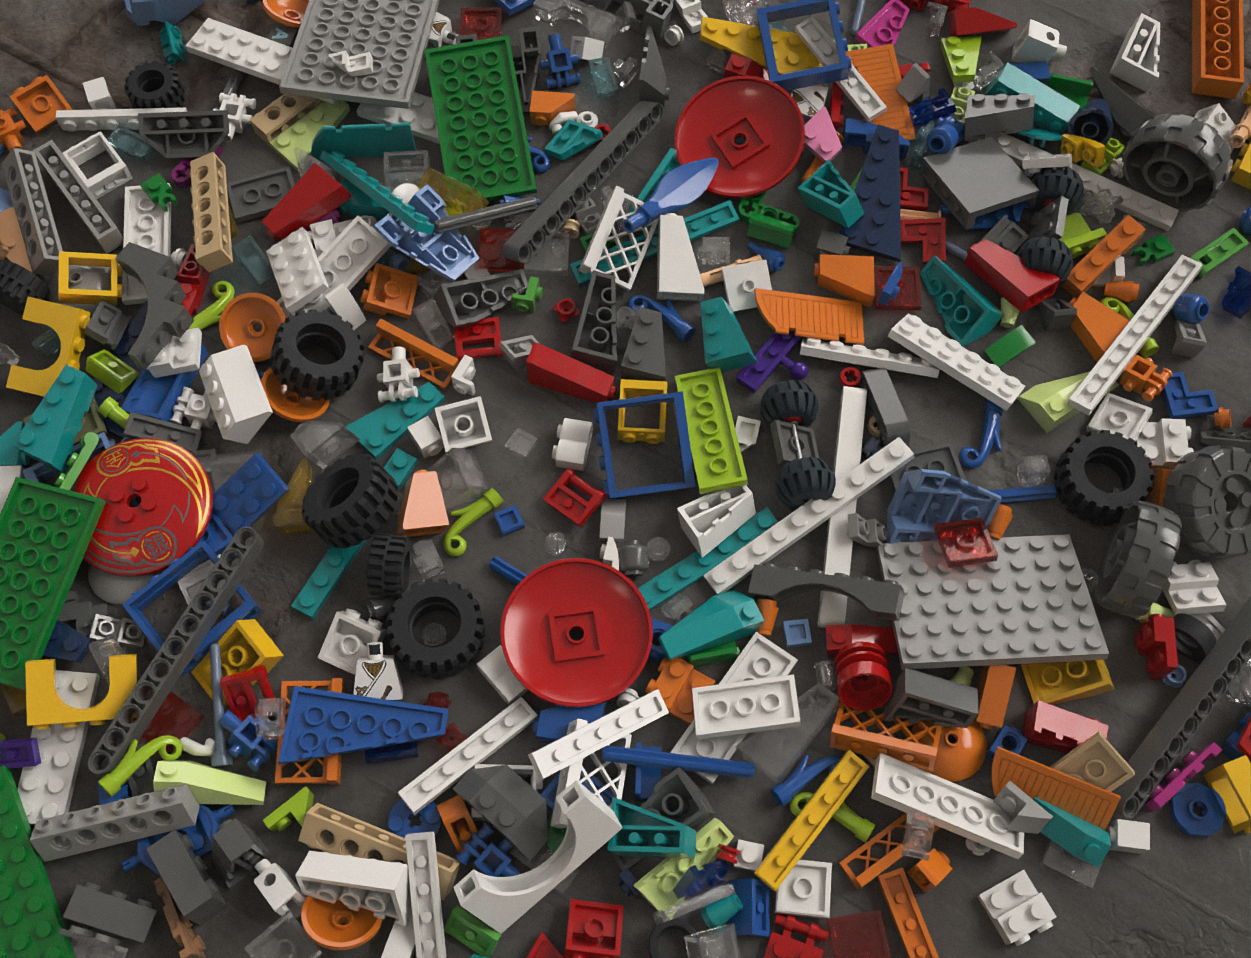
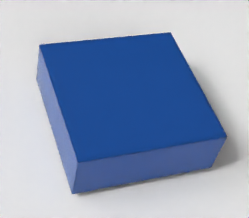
M516 505L493 514L503 537L525 528Z

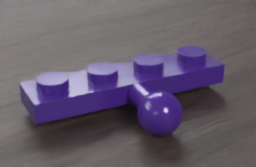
M789 330L788 335L774 333L755 355L758 363L746 366L737 376L736 381L755 394L779 364L790 370V375L793 379H805L808 375L806 364L802 362L795 363L786 357L802 337L795 336V331Z
M37 738L0 741V767L3 765L6 768L30 767L41 763Z

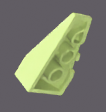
M1090 372L1035 385L1018 396L1017 399L1044 431L1048 433L1080 412L1068 405V401ZM1115 381L1107 393L1116 389L1119 384Z
M162 760L157 762L153 780L154 792L187 784L198 804L264 805L266 781L193 761Z

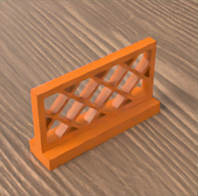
M332 678V681H282L275 784L340 785L342 754L324 757L323 761L320 758L311 759L303 767L297 762H293L300 770L290 778H282V768L286 764L279 765L278 760L286 727V717L290 707L287 709V703L291 704V701L287 698L288 688H294V686L312 689L328 688L327 691L345 693L343 679ZM317 760L323 766V777H311L306 770Z
M840 701L836 720L831 731V748L844 751L851 750L853 753L877 758L880 753H883L916 768L929 771L934 770L942 726L933 725L928 728L922 720H918L917 724L922 731L912 735L907 728L912 725V723H909V719L902 722L899 718H893L897 725L887 729L881 722L884 720V713L876 716L872 710H851ZM866 711L871 719L861 723L855 715ZM850 718L856 726L850 728L840 724ZM876 724L881 732L878 734L868 732L866 728ZM902 730L907 738L902 740L894 738L891 734ZM927 736L933 743V747L920 744L917 740Z

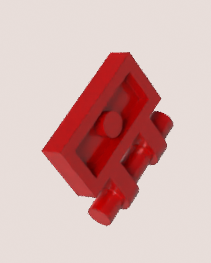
M777 913L774 924L784 927L782 935L771 932L764 958H822L824 950L815 947L814 942L815 939L826 942L829 931L819 928L818 924L812 922L809 925L795 920V916L788 914L786 917ZM792 930L807 935L805 943L790 938Z

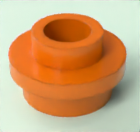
M1219 407L1218 412L1214 413L1215 426H1220L1221 431L1232 426L1230 409H1223V407Z

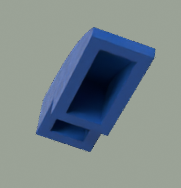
M846 118L842 145L863 147V154H868L878 125ZM900 135L899 158H906L910 141Z

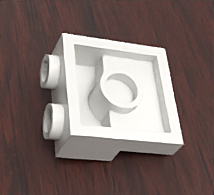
M1072 153L1027 156L1022 160V168L1025 169V175L1030 176V179L1042 168L1053 167V170H1056V167H1063V170H1065L1067 166L1072 169Z
M332 219L310 224L311 231L307 232L311 243L315 244L316 249L314 251L317 258L354 219L333 224Z
M188 329L181 338L172 336L154 361L148 366L147 370L155 378L199 370L202 340L200 329Z
M1161 419L1159 422H1147L1134 443L1137 447L1142 446L1146 451L1144 453L1145 457H1150L1152 462L1150 468L1174 470L1178 461L1184 455L1194 452L1193 448H1188L1191 428L1186 426L1185 419Z
M1192 560L1188 564L1180 565L1174 562L1170 575L1165 580L1162 589L1175 615L1180 613L1222 612L1226 607V603L1217 588L1219 578L1210 562L1202 563L1200 560Z
M347 608L346 612H336L318 658L356 675L358 658L368 657L367 643L383 642L387 630L381 628L383 623L371 618L367 622L359 618L361 615L359 612Z
M1025 870L1016 873L977 896L1006 945L1014 942L1016 946H1019L1031 939L1028 933L1035 929L1042 933L1054 926L1051 920L1056 918L1055 913L1042 892H1037Z

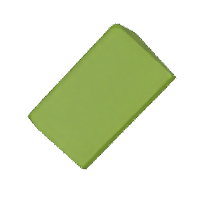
M105 349L87 357L86 371L118 394L122 393L139 375L137 371Z

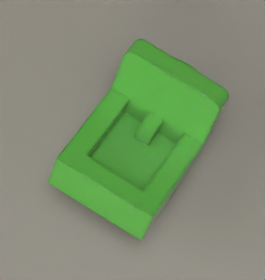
M530 276L525 295L512 294L511 303L513 309L520 312L535 311L537 300L541 301L543 287H540L539 278Z

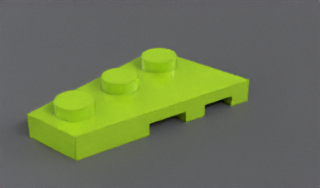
M951 36L949 38H941L940 47L953 83L974 82L982 36Z

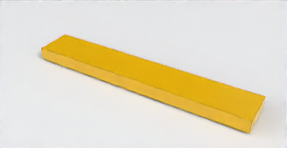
M847 750L753 874L771 890L776 891L868 770L869 766L851 750Z

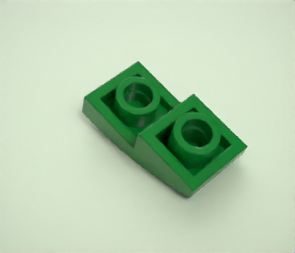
M1020 325L986 348L984 352L994 365L1001 368L1036 342L1026 329Z

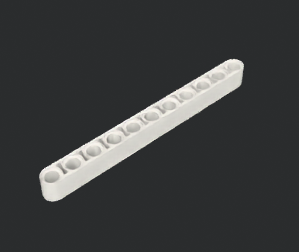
M843 386L833 468L836 481L860 465L867 389ZM857 499L828 519L823 572L825 574L844 573L850 576L853 540L849 538L848 514L856 512ZM821 591L818 614L819 628L826 629V625L845 624L846 596L829 591Z

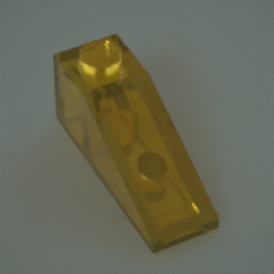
M430 167L417 185L419 188H423L428 184L448 206L460 213L485 208L489 203L477 189Z
M302 458L287 485L290 490L277 503V513L273 514L274 527L278 528L281 535L311 533V528L305 523L302 515L303 498L308 493V487L312 485V467L307 458Z

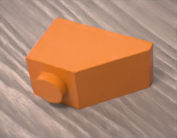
M532 91L529 111L531 125L549 126L558 113L575 111V93Z
M457 795L437 805V808L460 854L465 848L464 844L466 841L471 842L473 840L472 834L474 832L478 833V830L464 800ZM481 846L478 847L481 852L484 850Z
M933 848L906 873L926 893L937 886L953 868L949 865V858L942 851L939 850L937 852Z

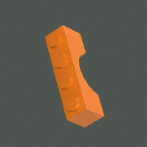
M1130 215L1126 216L1072 268L1070 275L1061 286L1078 299L1083 292L1085 293L1094 285L1102 273L1116 259L1126 254L1142 238L1146 229Z

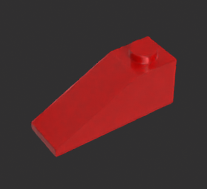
M968 4L957 5L955 10L948 12L950 37L1017 28L1016 22L977 7L968 8Z
M731 54L725 68L724 78L755 76L769 80L767 70L752 59Z
M855 624L826 625L828 658H835L840 649L855 642H871L884 649L886 655L898 654L893 628Z

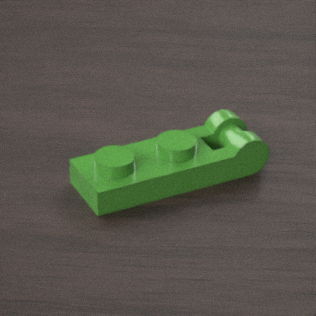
M1232 228L1190 257L1199 263H1202L1200 261L1202 259L1208 263L1202 265L1197 275L1201 279L1218 266L1245 249L1249 242L1235 228Z
M89 432L80 439L81 449L78 454L73 452L66 463L70 467L66 474L61 472L54 483L56 487L70 491L99 442L97 434Z

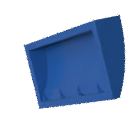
M202 343L200 367L208 354ZM142 370L121 408L129 414L133 412L170 422L174 414L172 409L175 405H178L176 402L177 397H181L183 387L189 388L199 370L157 378L149 370Z

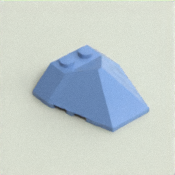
M124 0L128 18L137 23V25H149L150 21L154 20L160 22L167 20L170 24L175 25L206 0Z
M428 184L416 192L408 202L409 205L415 208V212L428 217L427 221L433 226L435 220L450 216L445 209L447 205L444 200ZM389 215L385 216L373 226L390 245L451 282H454L479 259L465 235L462 236L458 229L437 233L434 228L430 235L411 229L394 215L391 217Z
M918 469L904 472L887 509L888 537L886 543L917 542L929 539L931 541H938V538L953 536V540L983 536L1002 498L993 492L945 471Z

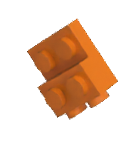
M48 75L33 79L30 85L25 88L20 87L9 96L36 134L58 122L55 118L56 110H73Z
M375 263L373 270H368L365 278V283L369 285L367 290L363 289L360 302L364 303L363 310L383 316L386 313L409 319L419 276Z
M664 658L658 668L661 674L657 680L651 679L645 692L650 693L658 689L668 709V714L690 726L695 719L692 688L715 685L716 681L695 670L693 665L681 658L673 660Z

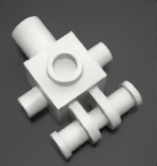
M220 93V110H228L229 134L224 141L231 142L234 132L242 133L245 123L251 124L250 119L253 116L247 115L245 107L255 109L256 99H248L245 95H240L238 98L237 94L231 93V95Z
M403 347L392 348V360L383 361V373L377 374V381L379 383L383 382L389 389V391H378L380 402L386 400L397 402L398 398L401 401H405L408 397H418L417 387L413 386V378L420 377V372L418 368L413 369L406 360V349Z
M183 387L181 397H177L176 400L178 405H175L172 409L174 414L170 419V423L181 425L182 418L185 416L188 422L192 424L190 428L200 430L202 426L212 429L214 422L217 421L206 391L202 396L194 394V390L191 388Z

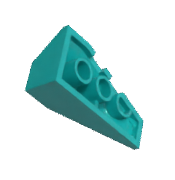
M933 255L920 272L929 294L933 296L937 304L936 309L938 313L942 315L946 325L944 326L947 332L961 346L964 347L989 333L1003 317L1004 314L989 299L938 257Z
M732 590L711 597L658 639L668 660H673L753 635L763 624L764 619L754 599L736 590Z

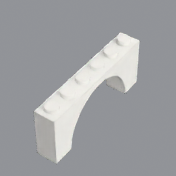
M577 780L556 797L564 815L567 817V829L561 845L548 860L528 872L510 877L488 876L473 869L454 886L460 906L500 934L623 828L614 811Z

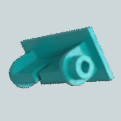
M165 20L166 28H162L159 32L162 47L165 48L163 49L165 61L169 65H175L178 60H182L186 64V49L182 43V33L177 26H173Z

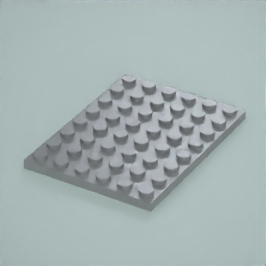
M309 0L279 86L280 92L409 109L440 0ZM346 50L350 57L370 52L373 57V74L350 76L330 61L329 54Z
M1070 534L1001 537L1000 540L996 538L882 543V546H877L876 548L883 581L886 579L897 581L905 592L900 620H891L902 670L905 668L924 669L1106 660L1108 658L1109 651Z

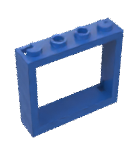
M799 0L757 9L758 25L769 81L779 85L785 91L848 79V69H852L850 57H846L845 54L848 51L846 38L842 39L841 33H844L843 21L838 20L837 16L840 15L838 2H834V0ZM829 11L839 63L778 75L768 23Z
M683 391L598 402L596 404L597 408L593 409L594 423H599L600 432L596 433L597 446H602L603 456H599L600 469L606 472V480H602L603 491L609 494V499L696 487ZM673 402L683 481L615 490L605 410Z
M203 540L195 547L191 546L188 552L180 559L173 560L164 572L153 576L144 588L133 592L132 597L122 604L158 651L165 640L147 619L142 610L205 559L209 558L214 565L216 564L219 556ZM241 583L237 587L236 592L244 603L208 632L181 676H184L200 663L210 651V645L217 643L236 620L254 619L263 611Z

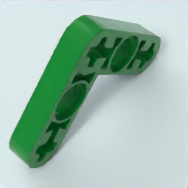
M768 191L761 193V196L757 198L752 196L742 198L738 209V217L741 221L749 223V218L753 213L769 214L774 219L778 220L779 218L783 222L796 225L793 235L798 232L800 221L796 215L763 204ZM749 204H751V211L749 212V214L745 213V211H747L749 207Z

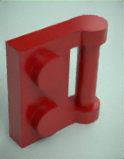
M499 317L484 318L477 323L454 327L456 355L459 362L464 355L471 358L495 355L496 358L503 357L499 347L501 342ZM495 343L493 347L463 350L464 345Z
M568 468L544 496L543 501L581 528L595 509L606 500L607 493L601 489H595L576 476L575 471ZM571 483L592 498L587 502L566 486Z
M258 665L251 670L221 677L220 685L231 712L241 721H244L249 715L257 720L259 717L266 718L280 713V702L275 699L266 676L268 671L265 665ZM257 680L267 704L266 706L260 707L251 681Z

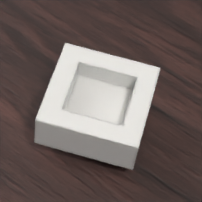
M738 839L736 849L740 850L741 853L736 856L738 863H734L733 867L755 872L762 862L764 845Z

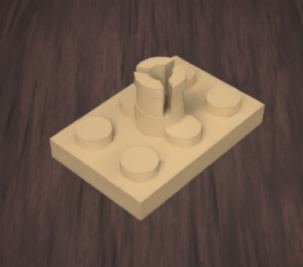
M1099 731L1050 766V768L1110 792L1135 775V771Z

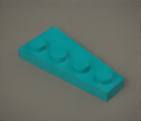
M427 382L417 388V398L408 397L405 401H401L398 398L397 402H390L344 428L374 459L378 460L409 433L407 427L430 415L446 399L439 390L430 382Z

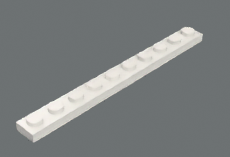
M1001 131L992 133V138L1020 166H1022V160L1027 156L1053 155ZM984 134L972 136V140H969L968 143L985 139ZM1072 163V170H1075L1082 179L1085 195L1166 231L1170 230L1179 210Z
M1181 255L1069 398L1068 405L1087 415L1091 414L1174 306L1178 297L1184 293L1200 272L1202 263Z
M898 437L837 480L830 499L825 501L822 499H810L804 506L793 511L703 575L705 580L717 595L725 593L752 574L754 564L762 565L769 562L914 458V453Z

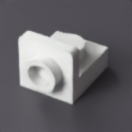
M464 355L452 374L451 379L456 391L464 395L467 393L473 396L476 391L471 380L475 375L476 369L473 358Z

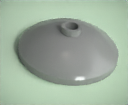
M69 265V289L111 291V268ZM59 270L51 277L48 284L51 292L48 297L50 302L91 312L90 316H92L97 305L59 303Z
M89 564L88 580L94 593L103 601L114 605H122L132 597L133 592L140 591L153 576L160 575L163 570L145 576L122 577L103 572Z

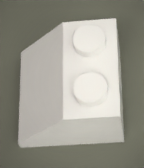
M481 396L435 408L446 453L492 442Z

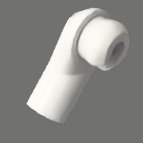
M577 112L558 113L549 124L552 134L556 135L562 128V125L569 119L576 122Z
M187 737L180 739L183 751L191 755L211 757L213 756V751L216 750L215 740L211 738L206 739L204 745Z

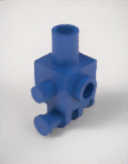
M560 34L549 35L548 40L551 51L547 52L546 60L540 61L541 69L548 68L549 75H554L555 78L545 79L546 88L557 87L560 89L562 85L570 87L574 83L580 84L579 73L569 75L573 70L572 64L579 62L578 56H570L569 48L563 49Z
M228 710L218 721V723L232 733L227 741L232 746L229 749V753L232 756L237 757L241 753L244 757L248 758L251 753L254 755V758L247 762V765L253 771H257L263 762L267 763L270 760V755H274L277 752L278 732H275L272 735L273 737L268 740L266 736L269 731L265 728L267 721L263 717L255 720L249 715L244 721H241Z
M487 823L483 824L482 829L478 833L474 832L472 834L473 840L471 842L466 841L464 844L465 848L456 856L461 863L466 865L468 860L474 855L476 859L473 864L479 868L477 871L484 875L510 877L521 874L510 864L513 856L508 850L513 845L506 838L500 844L494 839L490 843L486 841L490 834L495 832ZM479 846L484 848L482 852L478 849Z

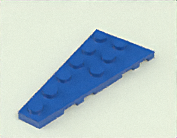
M294 686L278 764L444 737L449 709Z

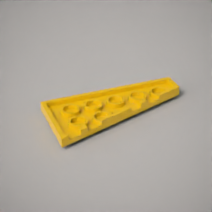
M702 17L699 40L720 50L726 49L736 55L752 59L767 70L759 26ZM769 28L778 75L822 67V64L797 33Z

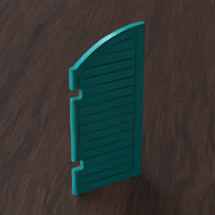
M410 122L391 123L392 127H386L385 124L342 125V129L337 130L336 126H322L312 141V160L320 159L322 151L331 153L332 150L345 155L344 158L416 155Z

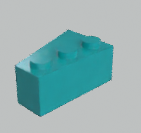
M829 159L798 187L806 207L847 228L864 214L855 192L843 180Z
M722 296L700 302L705 363L710 369L720 367L722 373L757 364L758 361L742 332V328L732 308Z
M612 796L611 809L623 828L608 840L609 852L618 856L695 858L696 830Z

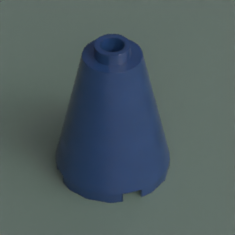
M1097 98L1084 106L1071 118L1068 133L1106 145L1112 137L1114 130L1108 102Z

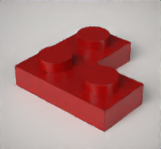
M900 167V209L926 212L929 189L907 186L908 168Z
M946 218L901 220V244L923 243V264H927L933 255L946 263Z

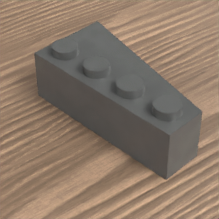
M593 270L571 352V358L593 368L613 373L617 364L615 276Z

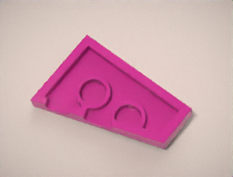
M890 0L856 34L855 39L861 44H867L868 48L893 44L894 46L910 9L899 0Z
M1214 742L1197 753L1194 750L1189 752L1182 759L1185 764L1180 769L1177 767L1173 768L1165 776L1168 781L1163 786L1157 785L1150 795L1151 798L1145 805L1152 812L1161 808L1185 786V779L1189 780L1196 773L1200 772L1205 767L1202 763L1214 756L1216 757L1222 749Z

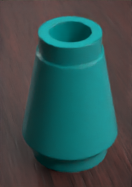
M733 894L706 903L705 908L701 909V914L710 929L720 928L742 909L743 905L739 897Z

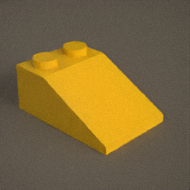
M255 619L236 620L217 642L220 646L222 677L251 670L258 665H265L269 673L284 656ZM209 651L191 673L213 700ZM257 680L251 681V685L253 686ZM223 692V703L225 708L228 705V702Z
M1104 660L1021 664L1034 704L1039 700L1055 705L1115 690Z

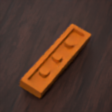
M903 867L877 876L876 878L907 957L939 958Z

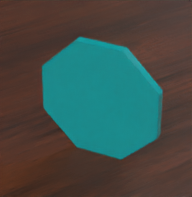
M1033 127V130L1018 132L1029 137L1028 143L1033 146L1034 138L1040 139L1039 145L1041 147H1044L1046 140H1062V136L1058 132L1044 128Z

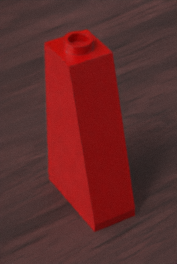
M314 163L261 222L268 227L266 232L273 239L277 240L279 237L283 240L301 227L306 230L310 227V224L316 223L349 200L352 195L318 164Z
M987 239L977 244L974 243L967 250L964 264L1021 313L1053 296L1060 281V278L1054 274L1027 268L1024 266L1021 257L1019 258L1014 253Z
M533 343L526 360L529 383L596 404L609 401L610 399L614 400L617 392V386H614V376L542 344Z

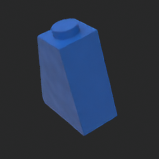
M606 702L590 707L557 706L542 710L540 718H535L533 733L536 734L538 742L550 744L567 735L570 722L582 719L586 720L589 724L603 717Z

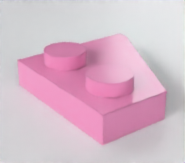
M823 106L804 125V146L825 163L828 159L831 162L841 152L842 145L827 108Z

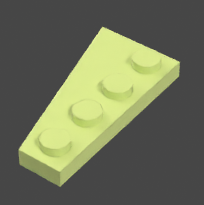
M337 100L335 105L323 101L270 142L271 148L296 171L300 172L304 162L312 157L311 145L317 132L322 126L337 127L350 111L349 105L341 100Z
M717 818L712 819L696 833L695 858H665L633 886L661 916L668 919L717 859L715 853H718L720 850L718 844L727 846L734 838V835Z

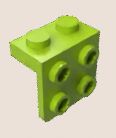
M1073 213L1066 216L1063 237L1059 240L1068 246L1072 258H1076L1089 253L1107 236V233L1103 227L1091 231L1080 213Z

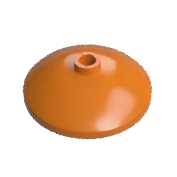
M262 0L263 9L273 20L285 27L299 30L309 0Z
M260 293L241 294L233 298L222 311L219 322L220 336L227 349L246 345L253 362L265 361L270 359L275 334L280 324L285 322L286 316L280 305L269 296ZM258 323H260L262 326L261 331H257L256 325Z
M269 368L264 373L261 383L272 411L278 416L294 422H310L320 418L326 412L330 400L320 398L319 401L312 400L311 397H299L298 393L288 391L286 389L287 385L280 384L277 380L278 375L273 373L272 368Z
M974 719L968 728L942 726L934 770H921L950 782L963 781L974 775L984 763L985 753L987 752L986 736L983 728L978 726L979 722H976ZM922 720L928 728L934 725V721ZM914 724L911 729L912 735L922 731L918 724ZM927 736L917 740L920 744L933 747V743ZM948 736H953L956 739V743H950Z
M307 896L301 910V922L306 935L317 945L331 950H348L363 945L375 936L383 922V919L374 917V911L361 907L359 911L348 909V906L339 900H336L335 904Z

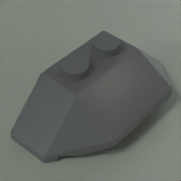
M228 110L138 113L140 136L165 158L202 157L215 152L229 134Z
M508 765L470 769L453 788L455 793L530 861L547 843L546 799Z

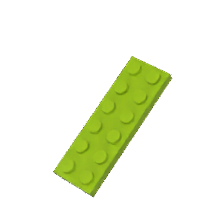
M720 367L675 376L677 391H683L690 448L700 494L748 485Z

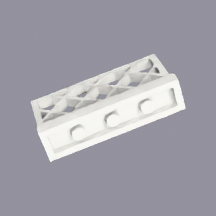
M616 186L608 198L579 271L585 274L588 272L592 274L593 270L602 272L596 269L598 261L606 259L611 270L602 273L613 274L615 276V285L630 291L659 218L649 223L646 227L642 228L640 226L633 231L636 232L642 229L646 237L644 242L637 244L633 232L627 233L625 231L617 234L613 226L614 223L634 215L638 207L642 206L644 202L624 193L623 188ZM624 200L632 204L634 212L625 215L622 208ZM628 234L633 246L623 249L619 237ZM614 239L618 251L609 254L605 244L607 241ZM635 249L638 256L637 261L629 263L625 252ZM621 254L625 265L615 268L610 257ZM627 269L630 276L628 283L619 279L617 271Z
M576 719L570 722L567 735L587 725V721ZM631 734L620 738L623 740L622 747L630 748ZM594 752L589 755L597 768L589 774L586 773L582 766L584 758L560 770L556 797L577 780L580 783L585 781L592 793L602 802L604 800L599 793L610 787L615 798L622 799L627 768L625 763L614 762L618 768V776L611 780L604 769L611 762L606 761L601 764ZM600 771L607 784L597 790L589 777ZM555 798L551 827L567 828V817Z

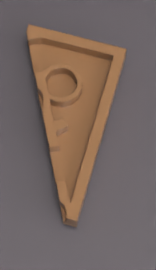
M8 208L0 212V246H7L9 249V253L4 260L14 262L32 272L15 208Z
M162 877L155 880L157 893L165 903L163 910L173 938L181 947H185L179 952L180 957L206 958L203 952L206 949L203 940L199 935L195 936L191 929V926L194 925L193 921L183 917Z

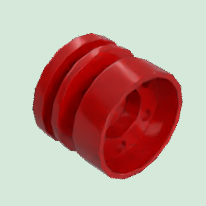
M855 642L839 650L835 656L834 667L837 677L838 696L841 702L855 710H871L887 703L892 696L893 687L885 650L871 642Z

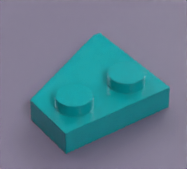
M569 119L544 150L549 156L565 160L602 139L603 135L601 130Z

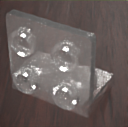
M71 925L69 930L60 928L58 932L72 938L71 945L76 958H125L128 948L120 946L122 940Z

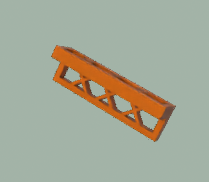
M380 319L376 324L378 334L368 346L369 351L390 361L392 360L391 353L394 344L397 347L405 348L406 351L410 352L411 358L406 360L409 364H413V369L416 368L415 362L423 360L429 362L430 368L419 370L420 378L446 391L452 383L451 376L459 365L458 359ZM382 339L391 342L392 348L382 350L377 346ZM444 370L449 375L442 382L435 378L434 373Z
M905 813L842 860L839 866L856 889L859 890L941 827L929 822L922 828L911 827L912 815ZM907 819V826H906V825H900L902 822H904V821ZM894 828L906 830L904 842H890L891 831ZM910 831L916 832L912 836H910ZM887 834V839H886V841L880 840L882 837H884V836ZM874 843L886 845L885 856L881 859L870 857L871 846ZM890 846L896 847L889 852ZM867 849L866 856H861L860 854ZM853 859L865 860L864 872L856 877L847 864ZM869 861L876 862L871 867H869Z

